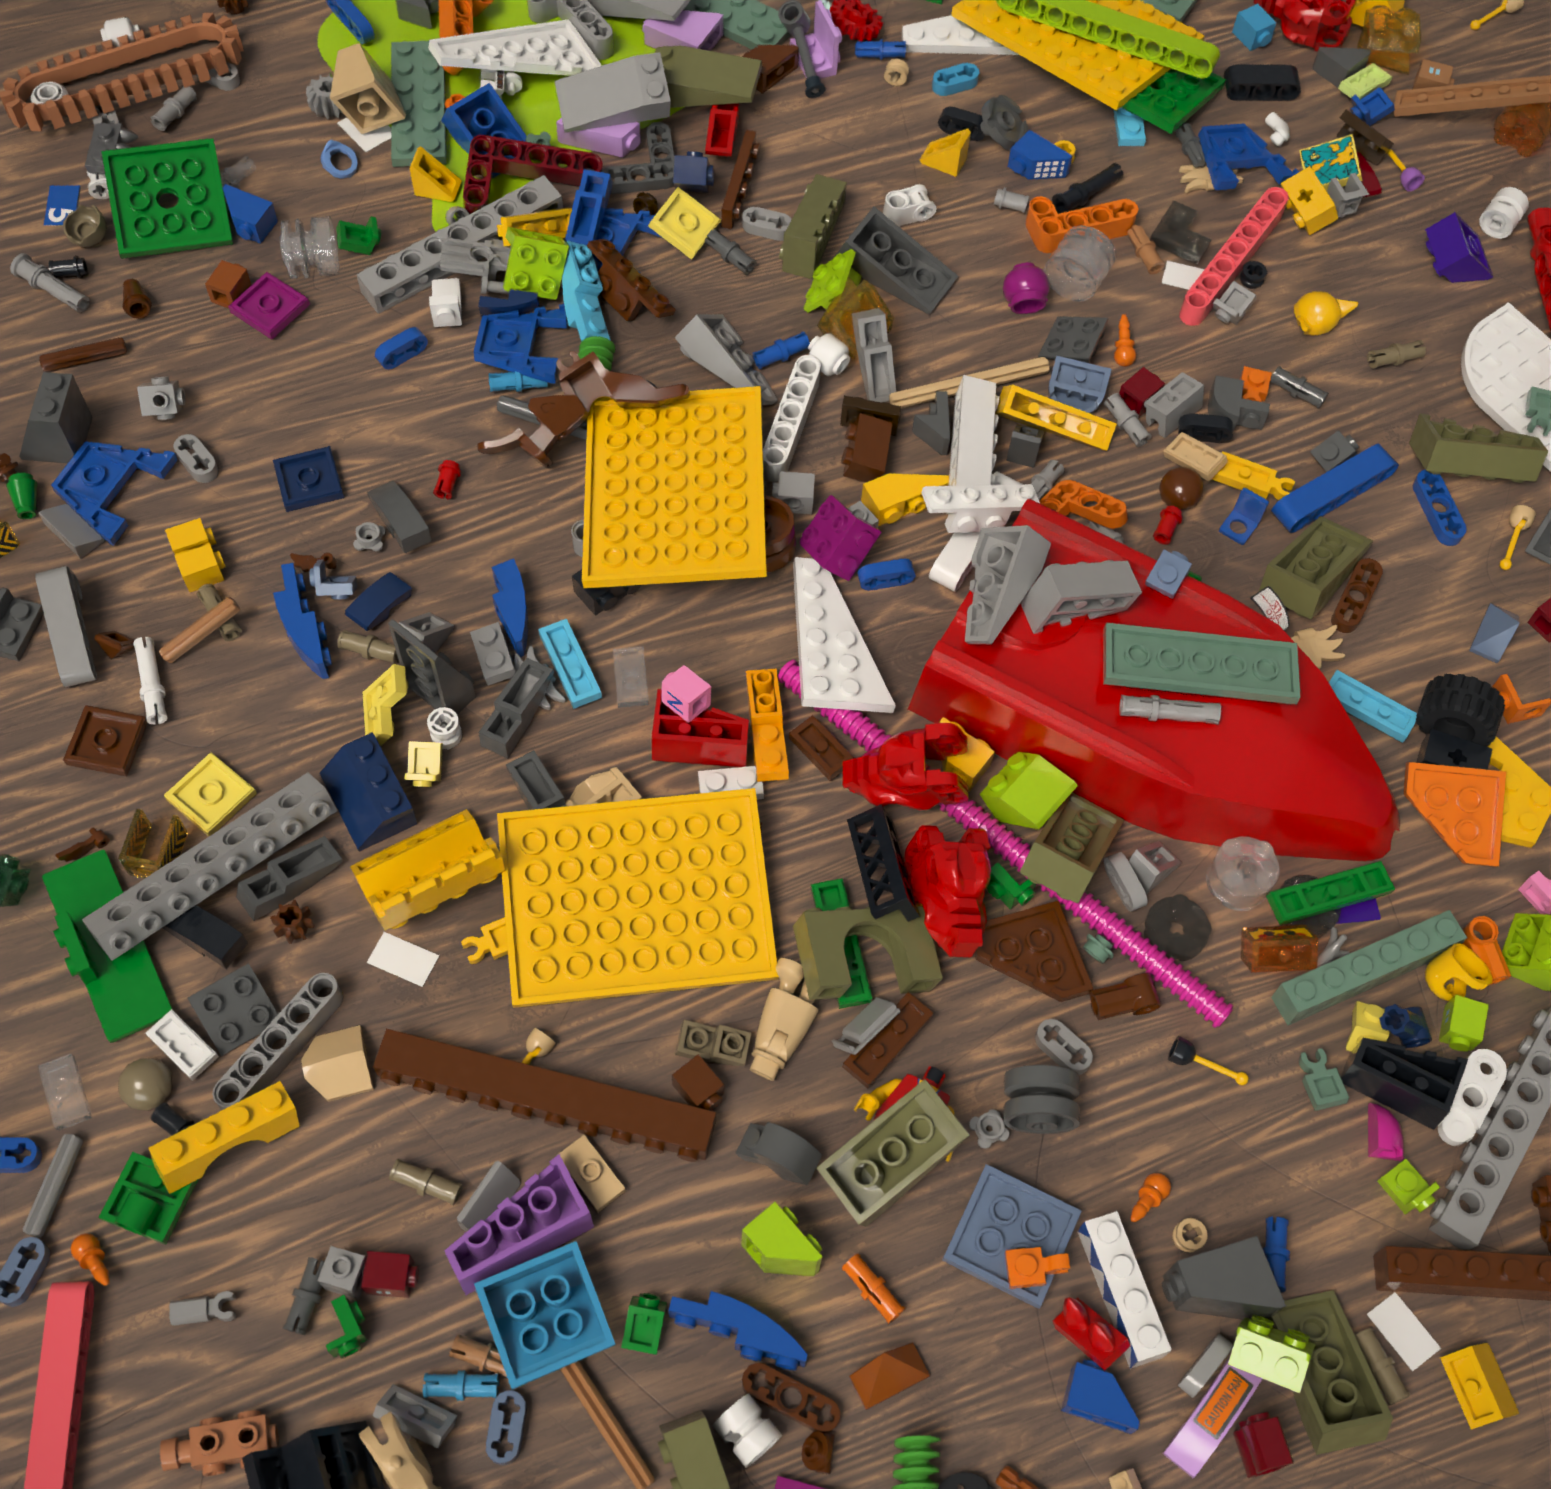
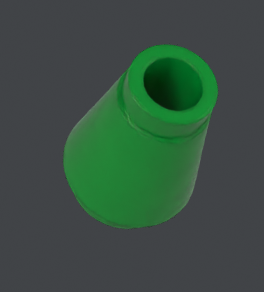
M29 473L11 475L8 478L9 482L6 484V487L17 512V517L20 519L34 518L36 516L37 481Z

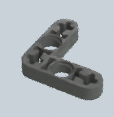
M654 122L647 127L650 163L610 166L602 170L603 173H609L611 178L614 179L610 194L662 190L674 186L675 156L668 125L662 122ZM657 134L661 136L662 142H657ZM664 152L668 156L666 158H658L655 154ZM634 175H643L645 179L635 181L632 177Z

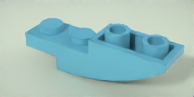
M566 241L569 248L562 275V288L568 325L578 329L581 342L592 336H600L610 340L597 297L602 292L603 287L592 252L586 245Z

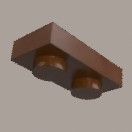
M813 715L789 733V739L829 781L843 772V761L854 759Z

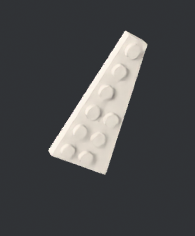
M951 15L902 26V41H906V52L1019 55Z
M569 19L431 39L428 47L440 66L572 76L602 66Z
M795 557L793 575L801 705L805 707L893 713L896 705L831 572L823 569L815 559Z

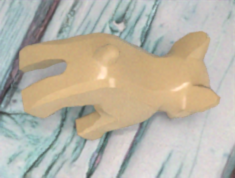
M391 1411L380 1417L382 1426L388 1436L386 1444L382 1445L369 1426L359 1433L361 1440L373 1456L386 1483L391 1489H442L433 1484V1474L429 1462L423 1454L422 1447L414 1437L407 1440L401 1430L399 1421Z

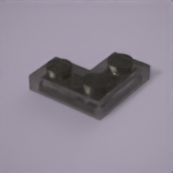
M1173 201L1152 233L1150 241H1154L1157 247L1198 265L1209 248L1211 239L1189 230L1196 219L1198 211Z

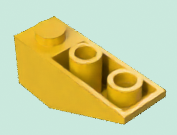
M889 473L864 483L861 501L879 520L878 526L886 523L891 524L899 520L900 517L924 510L926 504L921 493L923 487L949 486V475Z

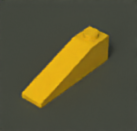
M1013 384L1003 386L995 412L996 415L1020 424L1044 430L1045 432L1104 451L1108 450L1116 427L1114 422Z

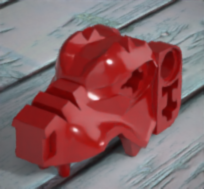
M1254 0L1253 3L1259 4L1262 8H1265L1268 14H1273V16L1281 19V30L1287 39L1293 43L1313 47L1314 51L1318 52L1319 47L1341 48L1350 32L1352 24L1350 14L1357 0H1346V2L1342 0ZM1341 25L1338 32H1336L1335 27ZM1330 38L1335 40L1337 43L1329 45L1326 44L1323 40Z
M952 723L927 724L922 729L897 733L884 741L882 745L867 751L861 757L843 761L844 789L848 788L850 792L864 797L870 804L875 806L882 804L884 807L888 804H899L922 811L929 810L940 803L944 805L964 803L969 800V787L965 781L953 772H941V769L926 770L925 759L944 761L947 756L965 754L968 751V738L957 725Z
M921 825L906 847L904 860L916 903L923 904L925 927L931 937L937 942V945L942 947L949 957L971 958L976 949L983 945L982 937L987 924L986 908L983 902L985 890L991 878V864L988 856L990 844L987 833L981 828H969L959 842H947L944 840L943 832H939L937 826Z

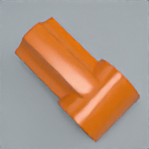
M1486 916L1474 918L1462 929L1467 936V939L1462 944L1470 948L1485 962L1492 975V983L1490 985L1509 979L1511 974L1497 941L1499 934L1498 926L1491 918ZM1473 930L1478 931L1482 935L1483 940L1477 938Z

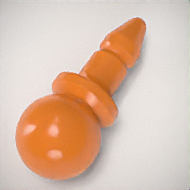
M1122 314L1120 318L1119 340L1115 342L1117 349L1114 352L1115 362L1123 367L1132 365L1136 360V351L1133 348L1135 341L1130 339V323L1126 314Z
M1152 1173L1146 1177L1143 1187L1138 1192L1140 1199L1132 1209V1222H1137L1144 1218L1151 1207H1158L1162 1200L1169 1196L1171 1183L1165 1175Z
M90 1233L77 1236L73 1240L70 1249L73 1258L79 1261L83 1269H89L96 1281L107 1286L110 1282L109 1271L103 1263L105 1254L100 1248V1241Z

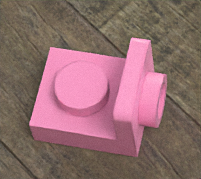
M1537 871L1518 890L1540 914L1551 915V880L1546 878L1540 871Z

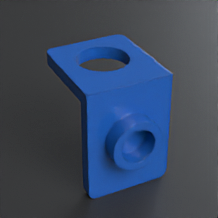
M1243 488L1233 511L1221 525L1219 532L1240 545H1244L1260 524L1269 502L1249 489ZM1232 522H1241L1245 525L1246 532L1237 534L1231 530L1230 524Z

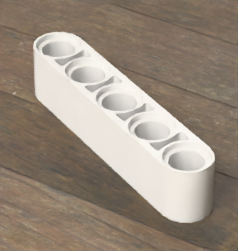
M804 355L797 359L764 445V478L768 481L777 482L779 481L780 471L788 472L818 390L821 364L812 355Z
M998 471L994 473V485L1021 484ZM980 532L954 533L931 568L929 579L956 592L973 568L971 565L972 555Z

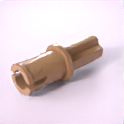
M1133 225L1127 234L1136 249L1135 254L1137 257H1141L1149 274H1157L1164 268V262L1155 249L1156 244L1154 241H1150L1142 226Z
M457 1334L449 1357L478 1366V1371L482 1372L483 1369H487L507 1377L498 1350L492 1347L493 1343L489 1342L488 1345Z

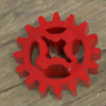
M861 0L833 1L829 10L832 22L835 27H839L841 35L847 34L850 39L859 40L860 42H863L864 38L871 41L872 38L876 39L883 26L882 16L877 15L878 10L872 9L870 4H862Z

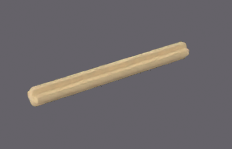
M1040 357L967 376L1000 385L1048 373L1050 367L1048 359ZM963 376L891 393L889 395V402L892 405L905 408L934 401L936 391H948V397L954 396Z

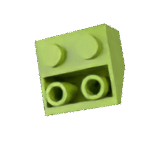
M1515 913L1502 954L1512 977L1544 991H1551V915Z
M776 1202L772 1203L742 1229L741 1246L764 1273L814 1277L820 1270L822 1255L820 1254L822 1251L821 1246L811 1234L808 1233L804 1236L796 1226L799 1223L797 1218L786 1206L781 1209Z

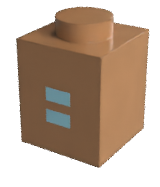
M1423 59L1412 89L1453 85L1455 79L1451 78L1453 67Z

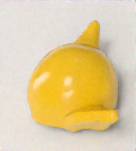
M1313 291L1303 295L1294 304L1293 309L1297 324L1302 328L1303 333L1314 336L1328 333L1338 324L1341 318L1358 307L1359 303L1357 301L1335 299L1331 294L1324 291Z

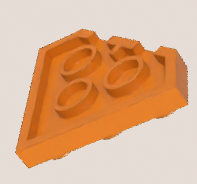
M1407 762L1404 781L1405 797L1463 864L1499 867L1506 771Z

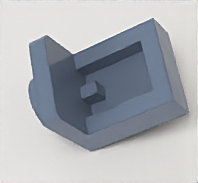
M1164 549L1146 579L1145 585L1173 599L1185 577L1188 576L1192 563L1188 562V558L1177 551H1171L1170 553Z
M317 560L314 567L310 569V585L315 587L316 596L331 595L332 599H347L357 589L356 576L326 577L324 560Z

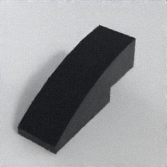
M197 905L162 927L202 956H208L225 969L231 965L248 945L241 932Z

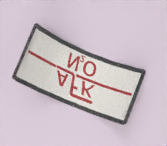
M1267 586L1250 597L1266 618L1278 624L1283 630L1289 628V616L1286 608L1271 587Z

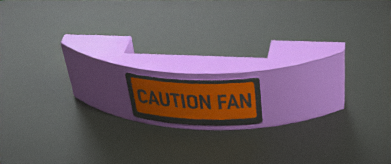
M1231 1354L1190 1417L1182 1424L1163 1452V1455L1192 1478L1197 1475L1215 1451L1263 1379L1228 1365Z

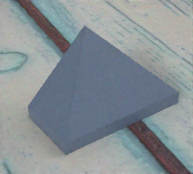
M1490 603L1469 651L1498 663L1520 624L1519 615Z

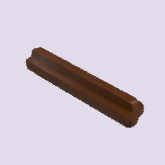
M118 337L42 354L39 356L42 369L47 372L127 353V347L124 339Z

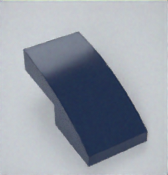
M513 289L509 291L508 300L480 296L479 300L481 317L511 311H518L519 315L530 313L539 307L538 293Z
M389 572L361 593L345 610V615L368 631L388 619L391 608L411 597L412 587Z

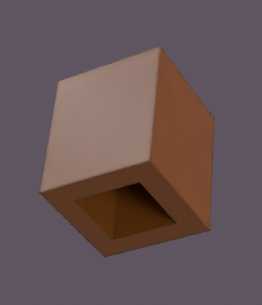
M221 260L205 283L211 302L229 308L228 306L252 285L246 268Z

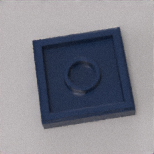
M330 446L273 460L286 512L344 498Z

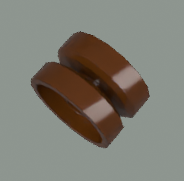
M764 496L767 572H773L787 565L796 552L794 514L789 505L782 500L771 496Z

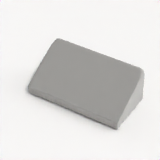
M68 504L38 512L43 523L80 559L105 541Z
M495 1161L457 1217L460 1228L466 1232L480 1220L484 1221L498 1209L497 1206L507 1197L510 1199L520 1186L521 1182L500 1161Z

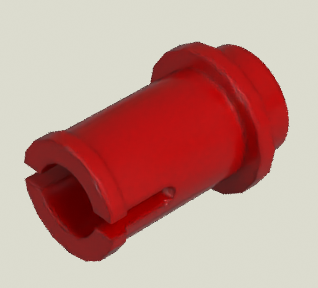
M444 460L438 467L440 473L433 494L438 498L444 499L446 493V499H451L456 479L460 477L461 470L457 462Z
M1167 506L1160 512L1161 519L1153 533V539L1160 544H1169L1177 525L1183 521L1182 511L1175 506Z

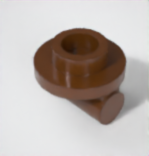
M6 453L0 455L1 482L16 474L17 472L14 468L19 465L17 461L11 463V458Z
M817 1431L811 1433L806 1438L802 1447V1460L808 1469L821 1474H830L835 1435Z

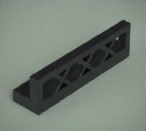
M882 804L847 819L871 915L874 919H878L899 909L908 922L920 917L894 822ZM873 820V825L867 834L858 831L859 826ZM871 843L880 845L873 857L865 855ZM877 867L886 869L880 881L871 879ZM883 891L893 893L894 899L878 905L877 901Z

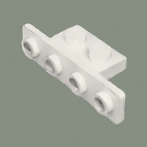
M1031 484L924 486L921 491L929 513H949L945 522L948 533L981 532L982 528L1005 527L1012 511H1021L1026 500L1031 499L1040 503Z

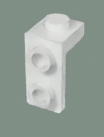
M459 278L432 280V296H429V304L434 327L462 325Z

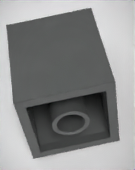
M43 372L28 420L19 456L21 460L68 463L86 441L93 417L73 374Z
M1257 1236L1178 1260L1163 1275L1162 1289L1168 1302H1173L1177 1311L1243 1320L1245 1317L1252 1319V1315L1270 1319L1286 1307Z

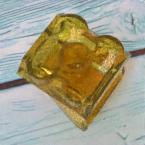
M1377 5L1372 9H1368L1365 12L1363 29L1358 40L1357 49L1371 50L1367 62L1369 64L1374 63L1388 70L1409 74V53H1419L1421 44L1420 14H1417L1410 8L1391 11L1383 5Z
M848 277L843 293L832 300L817 327L823 335L831 333L846 344L849 348V356L855 360L858 357L852 313L879 308L886 316L887 334L892 329L894 316L873 285L864 279L856 286Z

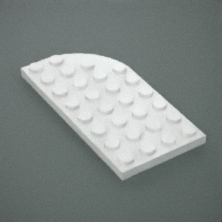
M1508 302L1480 321L1470 333L1461 356L1463 380L1475 403L1505 431L1538 437L1548 450L1543 465L1551 472V431L1547 436H1543V428L1536 425L1532 433L1528 432L1527 426L1532 417L1525 415L1527 394L1532 386L1551 391V339Z

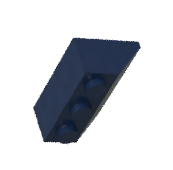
M373 732L343 745L319 773L359 852L417 825L413 808Z

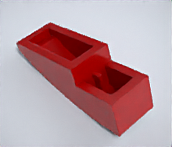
M740 103L712 105L705 154L732 157L738 127Z

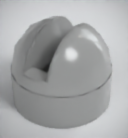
M453 206L446 212L445 218L447 223L451 225L456 222L453 218L454 215L460 219L468 216L469 213L462 207Z

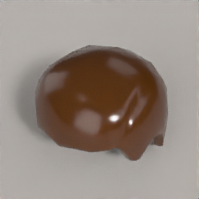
M1181 466L1169 470L1163 476L1159 492L1162 501L1168 506H1175L1180 510L1194 508L1203 497L1204 484L1201 476L1192 468Z

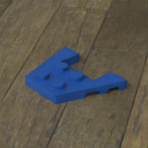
M1244 123L1203 126L1198 134L1215 191L1235 189L1239 179L1232 169L1266 166L1279 185L1300 172L1296 168L1291 171L1285 166L1286 159L1280 154L1273 155L1266 149L1268 144Z
M607 208L596 240H609L623 256L637 230L663 237L648 227L650 221L655 216L650 215V211L640 210L638 214L623 213V209ZM592 253L597 271L599 272L603 263Z
M559 304V309L546 311L545 307L535 308L534 313L519 315L518 311L482 316L473 352L474 361L514 373L516 371L524 376L556 384L559 369L556 365L558 358L534 357L531 355L538 327L567 329L568 320L564 304Z
M85 441L51 486L54 492L101 537L114 546L129 525L126 519L106 511V508L137 468L164 479L178 459L172 451H164V454L153 453L150 449L139 448L137 451L123 449L121 445Z

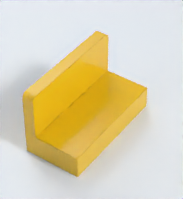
M1488 1343L1469 1346L1440 1357L1471 1429L1519 1414V1410Z

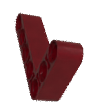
M478 135L470 143L463 190V208L470 215L483 206L488 205L493 172L537 179L544 175L550 182L580 186L583 170L591 168L594 171L602 172L603 163L597 154L488 135ZM478 151H486L487 154L481 155V154H478L477 152H478ZM506 155H511V156H514L515 158H513V159H507V158H505L504 156H506ZM532 160H540L541 163H533ZM559 164H565V165H567L568 167H567V168H561V167H559L558 165H559ZM476 175H481V176H483L484 178H483V179H476V178H474V176H476ZM473 199H477L481 201V203L473 204L470 201Z

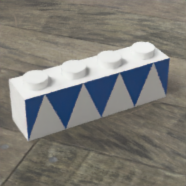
M1118 1212L1085 1221L1077 1232L1113 1326L1128 1338L1130 1347L1124 1352L1129 1368L1131 1369L1165 1357L1172 1350Z

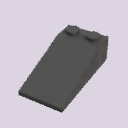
M875 206L837 252V254H843L853 249L856 254L851 268L859 273L862 279L927 314L933 311L958 278V275Z
M392 619L388 623L401 666H405L408 687L434 709L447 707L456 712V714H459L476 698L473 686L474 680L466 671L461 670L459 672L452 666L451 660L444 653L439 652L437 654Z

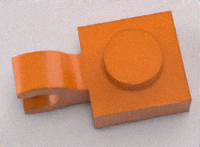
M1041 1247L1005 1250L1004 1253L1009 1289L1045 1286V1275L1068 1273V1269H1070L1068 1254H1056L1042 1258Z

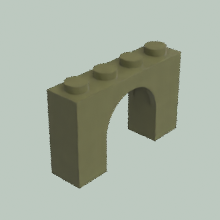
M846 906L831 911L812 908L804 911L793 925L809 1000L840 998L852 985L844 952V940L852 935L870 937L887 950L893 962L900 994L930 992L943 979L933 938L924 924L925 912L923 906H917L920 917L909 922L899 909L878 919H874L869 907L865 909H852Z

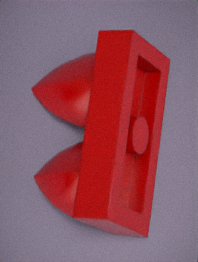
M1071 1297L1064 1299L1063 1311L1053 1320L1055 1329L1103 1370H1106L1130 1347L1128 1338L1078 1297L1076 1299Z

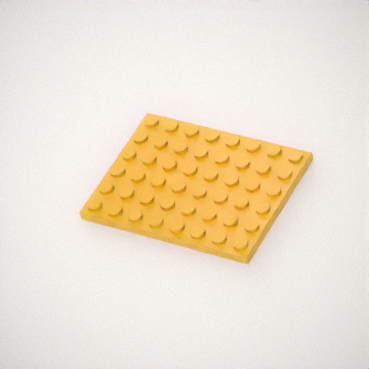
M962 0L952 7L951 16L1116 111L1125 105L1129 99L1134 98L1138 93L1147 88L1148 85L1171 69L1005 11L998 6L996 0ZM1087 0L1204 41L1205 35L1197 32L1193 27L1186 26L1177 21L1173 16L1166 15L1154 8L1153 5L1141 0Z
M761 386L690 391L689 398L663 404L660 407L620 408L609 397L596 399L591 406L587 418L582 558L583 588L767 577Z
M755 788L497 813L500 854L505 867V871L502 872L513 1008L778 980L779 976L776 971L777 958Z

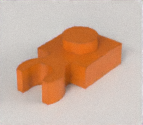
M1244 366L1240 380H1244L1242 399L1259 402L1265 401L1272 372Z

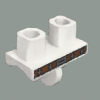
M481 69L480 78L482 79L480 88L490 83L501 100L504 91L512 96L522 89V79L514 71H508V73L504 74L502 70Z

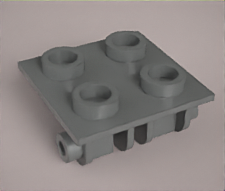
M1057 316L1038 358L1056 359V356L1090 363L1091 357L1095 356L1096 350L1099 348L1100 339L1105 335L1104 329L1109 319Z
M249 963L188 997L190 1004L221 1056L261 1034L278 1015Z

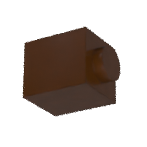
M699 1054L672 1074L673 1087L688 1105L712 1111L723 1101L724 1084Z

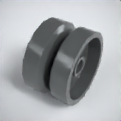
M1027 1065L1012 1068L1005 1072L1004 1094L1010 1100L1004 1104V1124L1008 1128L1035 1134L1063 1133L1078 1128L1080 1125V1106L1073 1100L1080 1094V1077L1075 1071L1051 1065Z

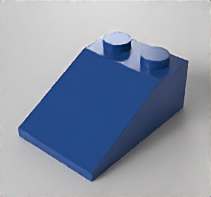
M490 83L448 107L441 120L455 141L468 154L472 139L478 135H488L524 142L526 134ZM478 151V152H477L478 154H481V155L487 154L486 151ZM506 155V156H504V157L507 158V159H513V158H515L514 156H511V155ZM493 172L492 178L494 179L501 173Z

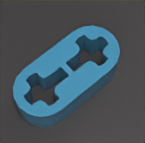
M962 63L938 70L933 75L932 90L940 96H948L972 89L978 84L979 68L972 63Z

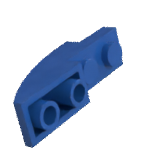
M294 563L283 564L281 567L285 590L273 593L283 626L290 642L301 659L319 677L327 679L329 678L327 666L332 665L329 648L323 647L322 640L328 639L324 621L318 622L315 611L310 612L307 598L302 599L301 592L306 591L303 573L297 574Z
M713 1291L710 1292L707 1305L672 1296L668 1311L669 1317L675 1319L674 1324L689 1329H695L696 1324L710 1328L709 1333L723 1338H730V1334L737 1335L735 1350L741 1351L740 1356L748 1360L761 1361L762 1357L776 1360V1366L796 1371L797 1366L805 1367L808 1354L799 1343L779 1324L753 1307Z

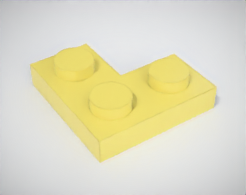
M393 664L363 691L365 735L373 732L380 746L393 736L394 722L392 721L391 707L401 700L408 691L405 666Z

